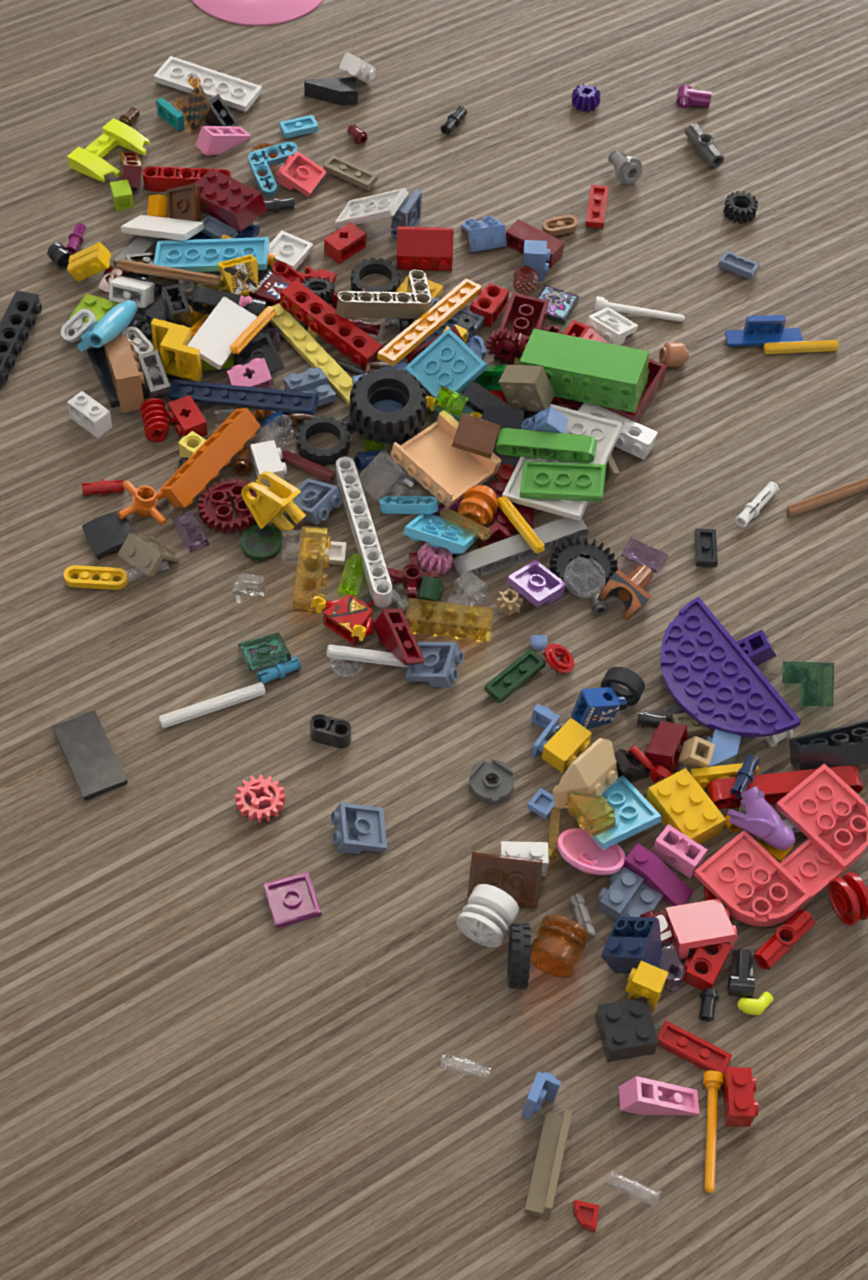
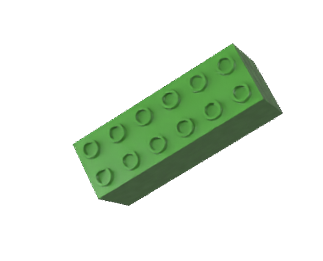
M533 329L520 359V365L543 366L555 397L635 413L648 380L649 351Z

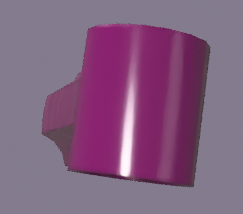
M682 85L678 89L676 102L681 108H688L691 105L709 108L712 92L693 90L689 85Z

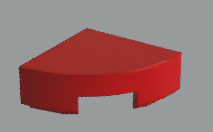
M574 1200L573 1211L576 1220L584 1229L595 1233L600 1205Z

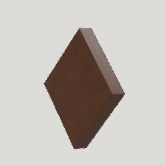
M198 184L167 189L168 218L200 222Z
M462 413L452 447L491 459L501 425Z

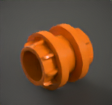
M475 485V487L467 489L463 500L458 506L461 521L465 525L477 529L489 525L493 519V514L499 506L495 492L484 485Z

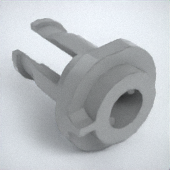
M617 149L609 154L608 161L613 164L616 169V178L622 184H631L641 176L643 171L642 163L637 157H628L623 151L619 153Z

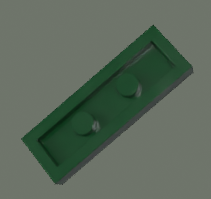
M529 649L484 686V691L500 704L542 670L546 662L533 650Z

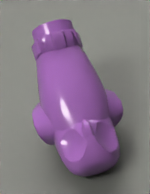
M757 786L741 794L743 800L740 803L745 809V814L729 809L727 815L731 816L728 822L745 830L757 839L763 840L767 844L783 851L794 845L795 836L789 826H784L780 816L764 799V792L759 791Z

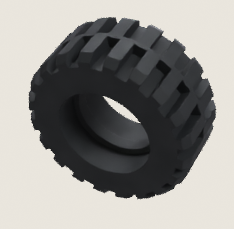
M381 367L376 371L374 369L368 371L367 375L363 374L358 378V381L353 384L350 391V417L352 425L356 427V431L360 435L364 434V438L369 441L372 439L377 444L381 442L386 443V445H392L394 442L399 444L403 443L404 439L409 440L413 438L414 434H418L424 425L426 416L427 395L422 383L419 380L416 381L417 378L412 374L408 375L407 371L402 369L399 371L394 367H390V369ZM382 400H393L404 407L398 411L384 412L374 408L372 405Z

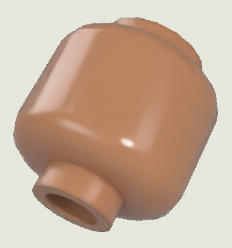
M667 342L659 350V360L664 365H667V367H682L689 359L688 349L680 342Z

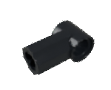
M740 948L733 950L731 973L727 987L728 995L753 998L755 989V977H753L754 953L749 949Z

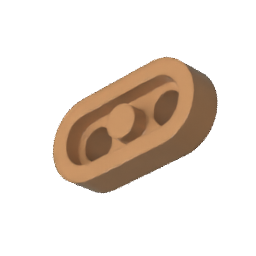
M572 215L549 218L543 222L542 231L551 236L572 233L577 229L578 220Z

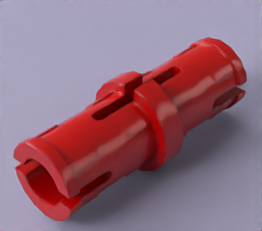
M100 479L98 482L82 483L83 496L95 494L106 496L108 493L125 492L123 487L124 479L112 481Z

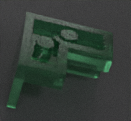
M783 661L782 683L801 684V706H833L834 663Z

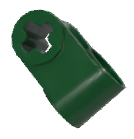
M423 576L418 598L441 603L444 591L442 580Z

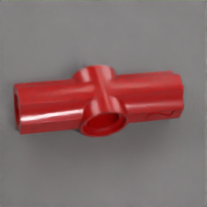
M799 909L784 925L779 926L776 933L754 954L757 965L769 971L785 954L791 952L793 946L815 925L816 922L812 915L806 910ZM780 937L786 938L789 942L781 940Z

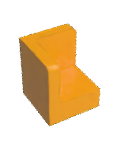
M160 194L149 196L147 216L168 218L167 196Z

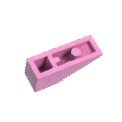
M202 126L195 146L206 156L219 155L249 140L251 135L241 127Z
M637 1076L619 1086L620 1111L639 1115L697 1116L700 1114L698 1092L695 1089Z

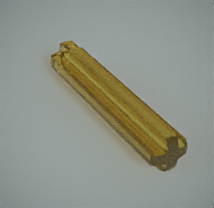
M447 507L440 511L442 519L484 541L491 536L490 529Z

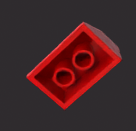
M398 226V270L452 271L454 228Z

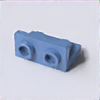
M538 1071L521 1116L530 1120L533 1112L539 1113L543 1100L554 1103L561 1081L557 1080L553 1074Z

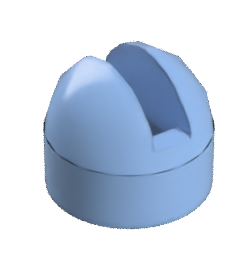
M530 636L531 647L538 651L544 650L547 646V636Z

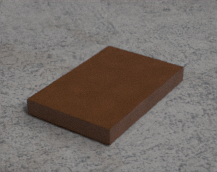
M472 852L467 899H469L477 885L487 884L509 894L518 905L537 907L543 860Z

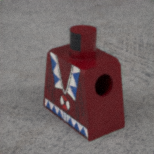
M268 271L258 282V289L249 292V295L252 298L266 301V309L268 306L271 307L280 303L281 291L290 283L272 271Z

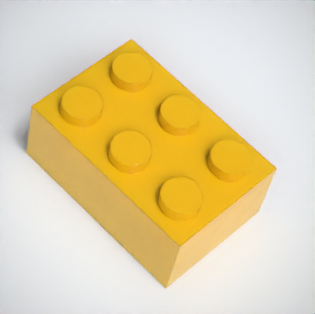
M686 768L648 788L646 800L661 815V823L665 828L669 824L699 845L722 833L726 822L725 817Z

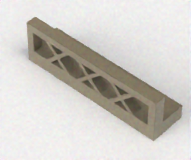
M565 1109L563 1116L549 1112L545 1114L524 1213L550 1219L573 1110Z

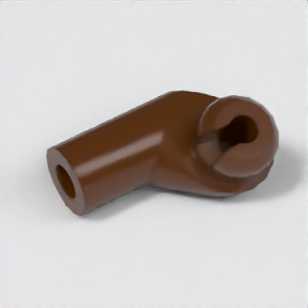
M290 413L287 416L288 420L286 423L289 426L296 427L297 421L303 423L316 416Z

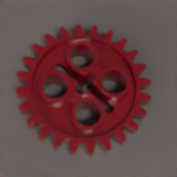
M232 478L229 479V482H225L222 479L220 485L214 482V488L207 487L208 493L202 492L203 498H199L198 504L200 519L203 520V524H208L209 529L214 527L215 532L222 529L223 534L227 530H231V533L234 534L235 529L242 532L243 527L250 529V523L256 525L257 522L242 497V489L249 484L248 480L246 479L242 483L240 478L236 482H233ZM249 489L251 496L257 498L256 491ZM226 494H229L237 517H234L232 513V508Z

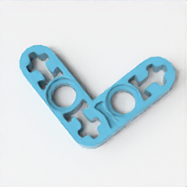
M281 143L250 152L248 155L249 168L263 196L273 197L277 192V184L269 166L283 163L290 155L293 156L298 151L295 143ZM270 153L277 154V157L270 158L268 155ZM263 171L266 172L267 175L261 177L258 175V173Z

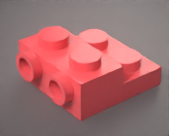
M297 151L293 156L290 155L284 163L285 167L281 166L276 173L278 176L276 181L290 191L295 188L309 197L324 178L327 171Z

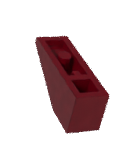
M120 151L121 180H128L131 190L141 188L142 165L139 154L136 152Z
M402 609L382 610L374 622V629L380 642L405 666L424 664L425 659Z

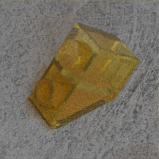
M574 791L567 793L568 803L566 807L569 814L575 816L580 828L586 830L590 837L616 827L615 811L603 796Z

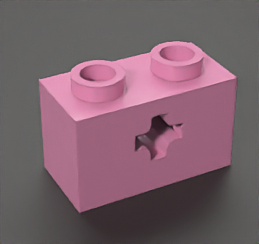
M264 358L253 359L246 365H236L227 371L232 385L257 388L274 386Z
M668 824L656 839L652 853L691 879L694 876V871L704 863L707 849Z

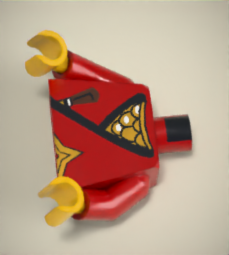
M347 595L344 598L332 601H325L319 596L314 597L310 606L316 607L317 613L324 611L323 625L353 646L359 640L363 641L364 638L370 637L373 634L374 620L371 607L374 605V601L370 596L365 595L361 600H358L352 595Z

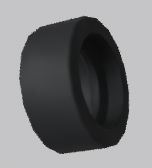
M624 667L609 668L600 684L601 688L611 687L617 697L624 696L627 706L637 704L645 689V683L642 678L634 671Z

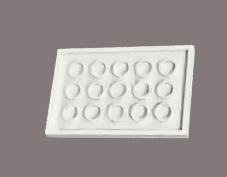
M550 404L552 408L568 418L565 434L592 436L597 440L594 461L584 464H606L623 429V423ZM521 457L502 496H506L511 502L580 521L589 501L520 498L524 461L578 462Z

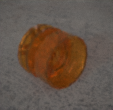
M559 915L545 916L537 930V937L531 944L530 962L536 968L552 976L561 978L573 976L580 962V955L583 954L589 939L587 930L567 917Z

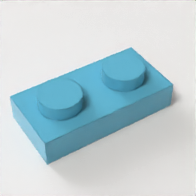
M313 115L279 122L280 130L285 139L318 132V124Z

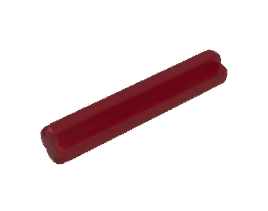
M288 450L282 452L281 461L329 483L334 480V471Z

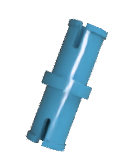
M294 656L289 661L278 664L274 663L269 668L257 671V679H261L259 682L263 684L276 678L282 679L286 674L300 670L302 668L300 660L296 661L299 658Z

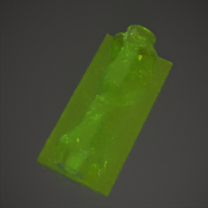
M353 553L350 559L346 560L337 593L358 597L364 577L362 558L359 553Z

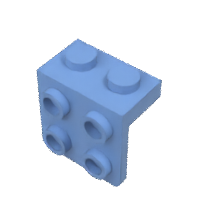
M493 216L483 217V220L479 221L468 219L465 220V223H461V228L468 232L469 250L471 252L507 246L505 224Z

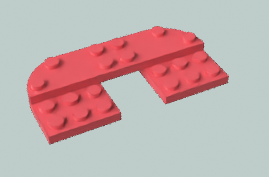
M825 764L776 804V808L809 838L779 863L753 837L743 830L694 871L693 875L718 899H721V902L727 907L729 915L736 920L758 927L774 926L787 921L799 909H802L828 886L829 880L839 877L864 854L868 846V806L852 788Z

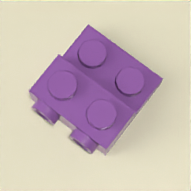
M537 560L508 576L506 582L536 607L545 602L551 604L562 597L567 585Z

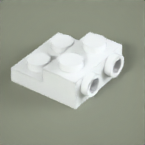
M608 307L588 316L585 324L591 327L609 344L614 345L623 344L626 336L636 332L638 327L637 324Z

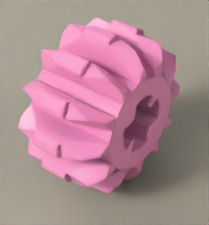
M428 542L419 549L417 564L421 566L422 570H438V574L444 575L451 568L453 553L449 552L448 549L432 547Z

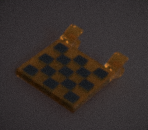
M190 75L188 83L194 88L187 100L183 99L181 101L177 97L174 104L184 115L191 133L195 134L211 109V105L200 85L201 79L199 77L194 79Z

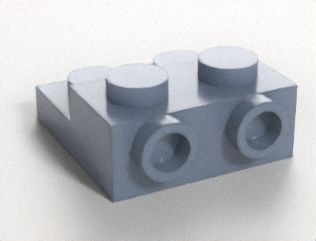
M415 189L412 195L407 197V200L404 199L394 216L391 217L392 237L397 238L398 226L416 227L421 220V190Z
M310 367L305 372L299 374L291 373L287 378H284L286 391L316 393L319 396L317 407L337 400L335 392L328 384L327 376L320 367Z
M312 479L305 480L298 487L301 493L294 499L297 507L306 514L302 520L316 525L322 520H326L329 512L334 508H338L342 501L337 486Z
M417 642L425 662L424 664L408 666L405 675L407 681L428 682L430 687H451L452 682L458 679L457 666L462 664L464 659L463 652L456 642Z
M340 802L337 808L332 811L330 822L332 825H335L332 844L337 845V852L359 855L362 850L383 853L386 851L387 840L383 808Z
M623 867L621 872L618 871L612 875L610 879L612 885L609 889L604 887L597 898L600 901L598 910L615 921L617 916L640 917V914L653 910L654 912L661 902L663 895L643 883L644 878Z

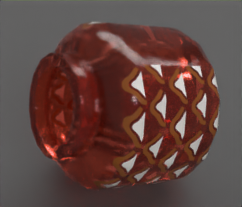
M527 265L517 268L513 275L514 289L522 294L532 293L537 287L538 274L536 270Z

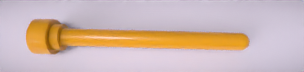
M706 1071L703 1073V1084L705 1089L708 1090L704 1189L707 1193H712L715 1190L718 1091L723 1086L724 1077L723 1073L718 1071Z

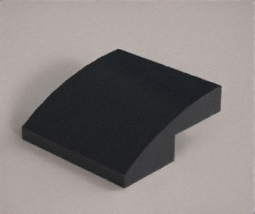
M121 510L107 513L82 525L91 548L99 560L116 549L120 551L129 533L134 534L127 517L119 519L117 512Z

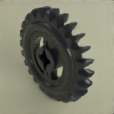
M577 537L576 544L569 539L568 546L564 542L561 543V548L557 546L555 552L551 554L549 565L551 566L550 571L567 584L565 590L571 589L573 594L576 590L570 585L569 576L581 580L583 592H578V594L583 595L584 592L586 594L587 592L591 593L588 590L587 580L594 575L599 577L597 588L602 590L612 575L618 570V561L614 560V553L609 554L610 547L603 551V542L596 547V539L589 544L588 537L585 538L584 543H581L579 537ZM570 562L574 564V567L577 565H587L592 570L584 576L577 573L574 575L569 570L568 565ZM594 562H595V563L597 564V566H598V572H597V573H595V572L593 571V564H594Z

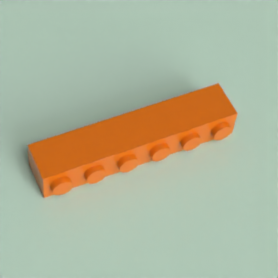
M248 408L235 409L160 488V491L174 508L190 506L193 503V498L206 489V484L219 475L218 472L221 468L227 466L231 462V458L244 448L243 445L256 436V431L261 426Z

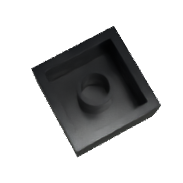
M646 997L598 1005L595 1019L607 1062L655 1054L658 1038Z

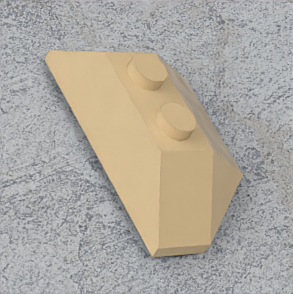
M599 738L571 763L562 776L559 786L556 785L552 790L555 808L562 809L589 805L616 782L618 773L612 741Z

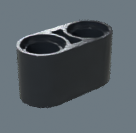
M317 714L310 719V736L317 743L341 749L346 748L351 743V725L348 721Z

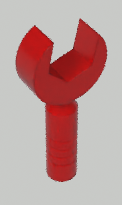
M635 744L628 750L646 769L651 770L649 777L655 784L672 775L665 767L661 765L654 766L653 762Z

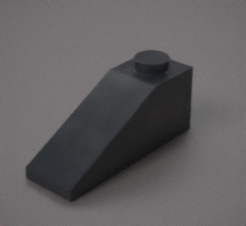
M356 77L304 80V95L337 105H358Z

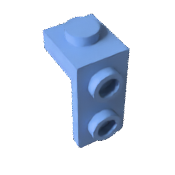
M538 703L533 709L531 722L545 730L533 745L531 756L534 758L540 752H543V746L561 729V726H559L560 716L550 708L543 707Z

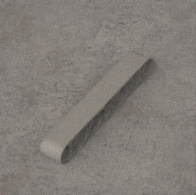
M565 517L532 529L544 544V551L539 554L534 553L521 534L458 556L453 561V567L463 582H470L555 551L557 546L561 548L562 542L568 546L569 539L576 543V539L579 537L580 541H582L589 535V529L582 519L578 521Z

